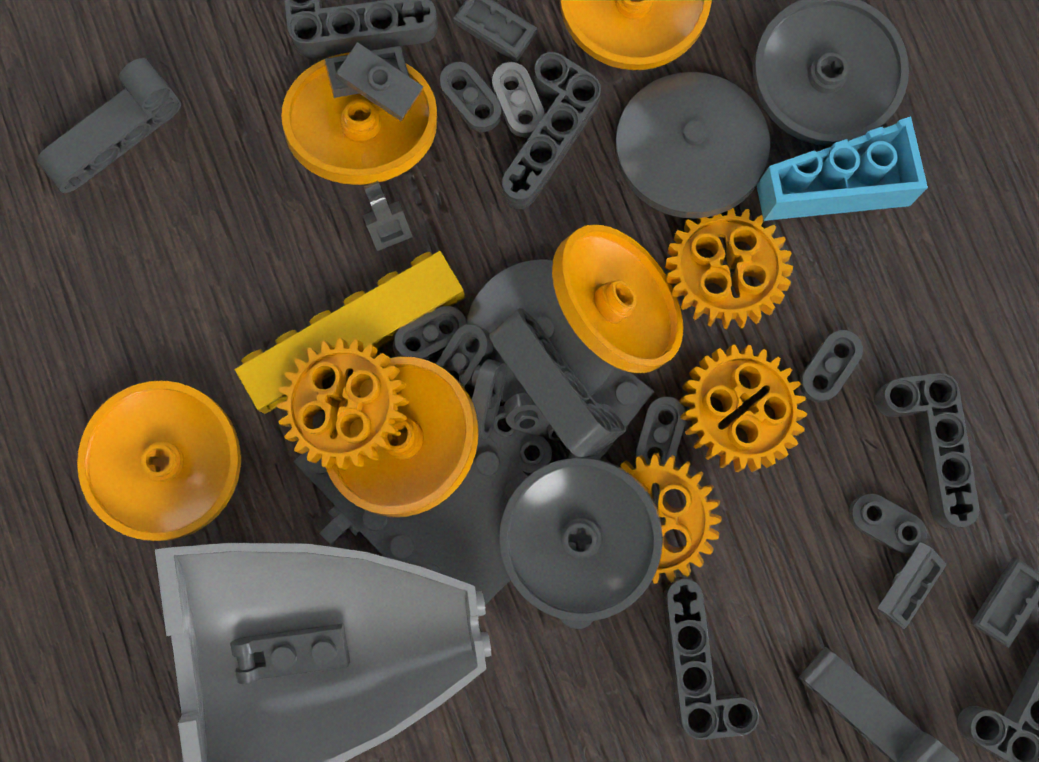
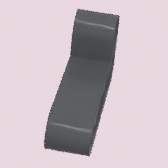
M284 0L289 35L296 51L307 58L348 53L352 51L357 42L368 50L421 44L431 41L438 32L436 9L431 0H381L323 8L321 0H308L305 3L295 2L296 0ZM424 17V22L417 23V18ZM403 18L405 26H400L399 19ZM382 20L391 22V25L386 29L374 27L377 22ZM351 25L354 27L348 34L337 33L341 26ZM304 31H316L315 35L310 39L299 38Z
M556 52L542 54L537 59L534 69V86L536 91L553 104L513 160L502 179L503 198L510 207L515 209L527 208L535 201L596 112L599 104L601 85L598 79ZM547 70H554L560 74V77L557 80L549 81L542 74ZM585 90L592 95V98L588 101H580L573 94L576 91ZM558 120H564L572 128L566 132H559L552 127V124ZM536 151H545L550 155L551 159L545 163H537L531 158V155ZM526 170L529 174L526 180V191L520 189L517 193L513 192V185L519 186L525 179Z
M138 58L128 63L118 77L125 89L47 146L37 158L38 164L60 192L69 193L82 186L179 111L181 107L180 100L148 59Z
M517 309L489 334L493 346L561 441L577 457L595 456L626 431L623 421L610 406L604 403H596L539 324L524 309Z
M936 373L898 378L882 385L877 390L874 399L876 408L881 414L887 417L916 416L933 519L944 528H962L972 525L979 516V502L960 389L957 381L948 374ZM931 384L937 385L941 389L942 399L940 403L930 397L929 387ZM892 388L899 390L903 394L904 404L902 407H897L891 402L890 392ZM938 422L943 423L948 429V438L945 442L936 435L935 427ZM945 461L950 462L955 469V476L951 481L947 480L942 473V465ZM957 488L958 492L946 494L945 489ZM959 506L960 513L951 515L950 507Z
M677 578L674 582H669L663 590V605L678 723L690 737L697 740L750 734L759 723L758 709L752 701L739 694L716 695L703 593L696 582L690 579ZM682 585L684 591H689L692 594V599L685 601L686 613H695V620L689 618L675 620V614L683 615V608L681 603L673 600V594L680 593V586ZM693 626L697 632V641L692 647L682 648L678 642V633L683 627ZM691 667H698L702 672L701 683L695 688H686L683 683L685 671ZM736 704H744L747 710L745 720L737 725L731 724L728 718L730 709ZM697 708L705 709L707 713L705 725L699 729L690 728L688 724L689 714Z
M824 647L798 677L891 762L960 761L939 740L921 731L828 648Z
M1039 648L1004 716L979 706H969L963 709L958 716V730L966 740L1006 762H1039V717L1033 721L1030 714L1031 706L1039 701ZM985 716L988 721L987 731L983 735L978 736L975 729L976 722L979 718ZM1021 737L1024 743L1023 751L1019 755L1014 756L1012 753L1013 742Z

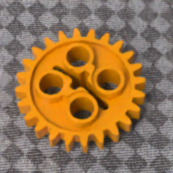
M732 208L724 216L718 214L711 216V218H697V224L687 219L684 226L685 232L677 230L674 237L676 243H670L668 248V254L672 257L666 259L665 268L672 271L668 273L666 282L677 284L673 288L672 297L684 295L681 309L684 310L691 306L695 307L693 316L695 320L703 313L708 315L707 323L710 327L716 318L722 319L724 329L728 328L731 319L736 320L740 329L744 328L747 316L755 324L759 323L762 317L761 311L770 316L775 308L773 303L781 304L785 296L782 291H787L791 284V281L785 277L791 275L793 266L785 263L789 261L792 253L791 251L780 250L785 243V237L774 239L772 236L776 226L771 225L764 229L761 226L763 222L762 215L754 221L749 220V209H745L741 217L736 216L735 210ZM719 237L725 239L728 265H722L725 258V250ZM745 242L751 247V250L742 251L734 243ZM706 248L714 256L705 258L700 256L696 250ZM730 269H735L732 276V284L739 296L738 298H734L732 295ZM752 276L759 280L761 285L752 287L743 278ZM715 283L722 288L723 292L719 294L711 293L706 289L705 285Z
M338 338L334 349L331 344L322 341V353L319 354L315 350L308 348L309 361L305 363L297 358L294 360L299 369L298 373H285V376L292 384L290 387L279 388V391L287 395L288 398L287 401L277 404V408L287 411L288 415L278 422L285 427H292L284 437L292 442L298 441L294 451L300 454L308 452L307 461L316 464L321 459L322 467L329 469L333 467L336 461L339 469L348 470L351 459L355 466L361 468L364 467L365 454L373 460H378L376 447L381 446L388 450L392 448L386 439L388 434L394 436L401 435V432L393 425L395 421L407 419L405 415L398 412V407L408 404L409 400L397 395L398 392L407 386L401 380H393L400 373L399 368L394 365L386 367L391 358L384 353L376 357L378 349L375 346L369 344L363 350V343L358 339H354L349 347L347 341ZM353 369V374L348 378V371ZM334 371V384L330 388L324 389L322 386L324 376ZM372 379L374 383L372 392L368 396L361 398L359 393L361 384L366 380ZM348 400L347 407L337 408L339 401ZM324 410V423L319 428L314 429L312 424L314 415L318 411ZM362 418L364 423L363 430L358 436L352 438L350 426L354 420ZM337 430L338 435L333 439L332 434Z
M736 345L730 346L726 350V354L719 348L712 353V358L705 356L699 361L700 367L696 366L689 372L693 380H688L682 386L690 394L685 395L679 400L680 404L689 407V410L683 413L680 419L692 421L693 424L685 431V434H697L699 439L693 447L697 449L706 445L709 449L705 459L709 460L715 455H719V466L721 468L729 465L731 461H733L735 472L745 469L746 464L751 472L760 469L761 463L768 468L776 464L775 458L781 460L788 456L786 448L791 449L798 445V441L792 435L797 436L805 430L796 421L807 416L806 412L797 409V405L804 402L806 397L797 396L793 391L801 383L800 381L789 383L787 377L791 374L792 369L788 368L780 371L778 366L781 358L779 357L771 362L766 361L767 350L765 349L761 350L756 356H753L751 345H747L742 349L741 353H739ZM739 374L748 378L751 385L750 389L741 385ZM762 387L768 389V393L745 410L742 415L734 419L723 430L719 429V422L740 407L743 402L756 394ZM710 397H715L721 401L723 406L722 412L716 411L712 407ZM764 404L773 408L775 420L766 415ZM736 427L742 428L746 432L748 437L747 443L738 439Z
M659 453L653 454L650 464H647L643 455H638L636 457V468L627 460L621 463L622 469L642 484L653 502L652 485L653 483L659 484L658 513L660 517H665L666 520H663L661 523L663 546L659 566L652 579L654 584L658 583L661 573L666 574L670 583L674 582L677 569L684 576L688 577L691 573L689 562L701 567L704 561L699 552L711 555L714 550L706 539L717 540L720 535L718 531L710 528V525H715L722 521V516L711 514L710 511L718 507L720 501L716 499L708 500L706 497L714 488L713 485L701 487L698 484L704 473L701 471L691 477L688 474L690 462L687 461L679 469L675 467L676 460L674 455L669 457L666 464H661ZM670 489L680 490L686 496V505L682 508L670 506L666 501V492ZM672 529L680 530L686 536V545L678 548L673 547L666 539V532Z

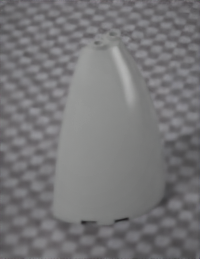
M220 543L155 549L166 636H171L182 713L178 726L183 762H345L394 737L442 705L486 670L485 657L491 656L488 632H480L478 616L486 614L482 591H476L474 585L421 566L364 551L308 543ZM344 623L350 657L348 667L259 679L248 684L237 683L235 669L239 666L237 657L232 656L230 642L248 636ZM263 651L253 653L255 663L265 662Z

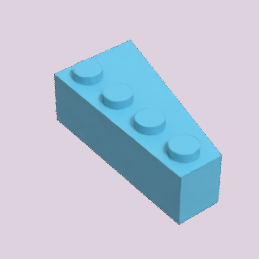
M911 116L899 120L896 124L889 127H879L870 130L866 135L849 141L845 139L836 142L831 147L816 152L814 150L771 165L757 184L764 221L911 206L928 188Z

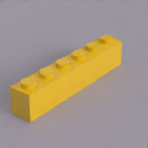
M441 251L433 255L431 252L421 254L410 263L411 268L400 274L394 271L383 276L377 282L378 287L366 294L364 291H358L350 295L343 301L345 306L333 313L330 310L323 311L309 321L311 325L298 333L296 330H291L275 340L277 345L265 352L259 349L246 355L241 360L242 365L234 370L257 410L266 414L277 408V404L287 401L288 396L281 393L279 388L291 386L292 382L285 376V373H298L299 369L294 360L297 358L305 363L309 361L308 348L320 354L322 353V341L328 342L335 349L337 339L342 338L347 341L349 347L354 339H358L363 343V350L369 344L378 349L394 340L399 328L439 307L452 306L465 298L464 290ZM334 371L327 373L323 380L335 374Z

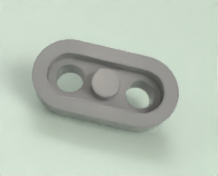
M507 62L500 65L493 74V92L500 101L501 111L510 131L519 137L527 138L531 136L545 116L544 108L526 68L515 62ZM509 81H513L518 84V87L515 90H508L504 85ZM522 115H529L532 121L529 124H522L518 119Z

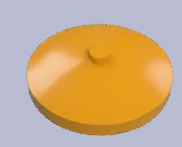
M560 0V9L564 24L573 40L591 57L615 68L645 70L672 62L695 43L707 21L712 0Z
M348 52V53H343V54H338V55L331 56V57H328V58L338 57V56H344V55H349L350 52ZM324 59L299 75L287 91L281 114L285 139L294 157L306 169L322 178L351 185L371 184L376 181L383 182L411 169L429 150L437 129V107L434 94L424 77L413 67L405 63L409 77L421 84L423 89L405 117L400 121L361 94L334 98Z
M604 225L583 226L561 242L553 259V285L564 316L582 342L602 360L627 372H651L671 360L678 352L682 342V312L678 298L671 295L673 287L666 282V274L649 252L625 233Z
M394 357L390 359L386 367L394 365L399 368L400 373L393 380H401L406 383L407 387L398 392L397 395L409 400L408 404L398 407V412L405 415L407 419L395 421L393 425L401 432V435L394 436L388 434L386 439L392 448L388 450L381 446L376 447L378 460H373L365 454L364 467L355 466L350 459L348 470L339 469L336 461L331 469L326 468L339 492L356 506L381 516L406 517L420 514L439 505L462 483L472 466L476 454L478 420L469 394L449 372L439 365L421 358ZM372 379L366 380L361 384L359 391L361 398L368 396L372 392L374 384ZM348 400L339 401L337 408L347 407ZM362 418L352 422L350 426L352 438L362 432L364 424ZM337 430L332 434L333 439L338 435Z
M171 381L139 383L109 398L88 422L80 441L77 459L78 477L82 492L96 515L108 526L126 536L150 541L182 538L197 532L212 522L231 499L239 479L241 467L239 439L225 411L214 400L199 390Z

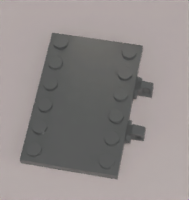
M490 437L485 440L478 438L476 454L468 474L459 487L446 500L428 511L406 517L381 516L356 506L346 499L335 487L326 467H322L321 459L316 464L307 461L308 452L301 454L293 461L335 505L328 512L334 519L319 533L330 545H334L335 540L349 529L354 535L361 532L384 557L421 566L474 585L476 591H482L485 605L510 581L500 551L501 520L512 494L528 476Z

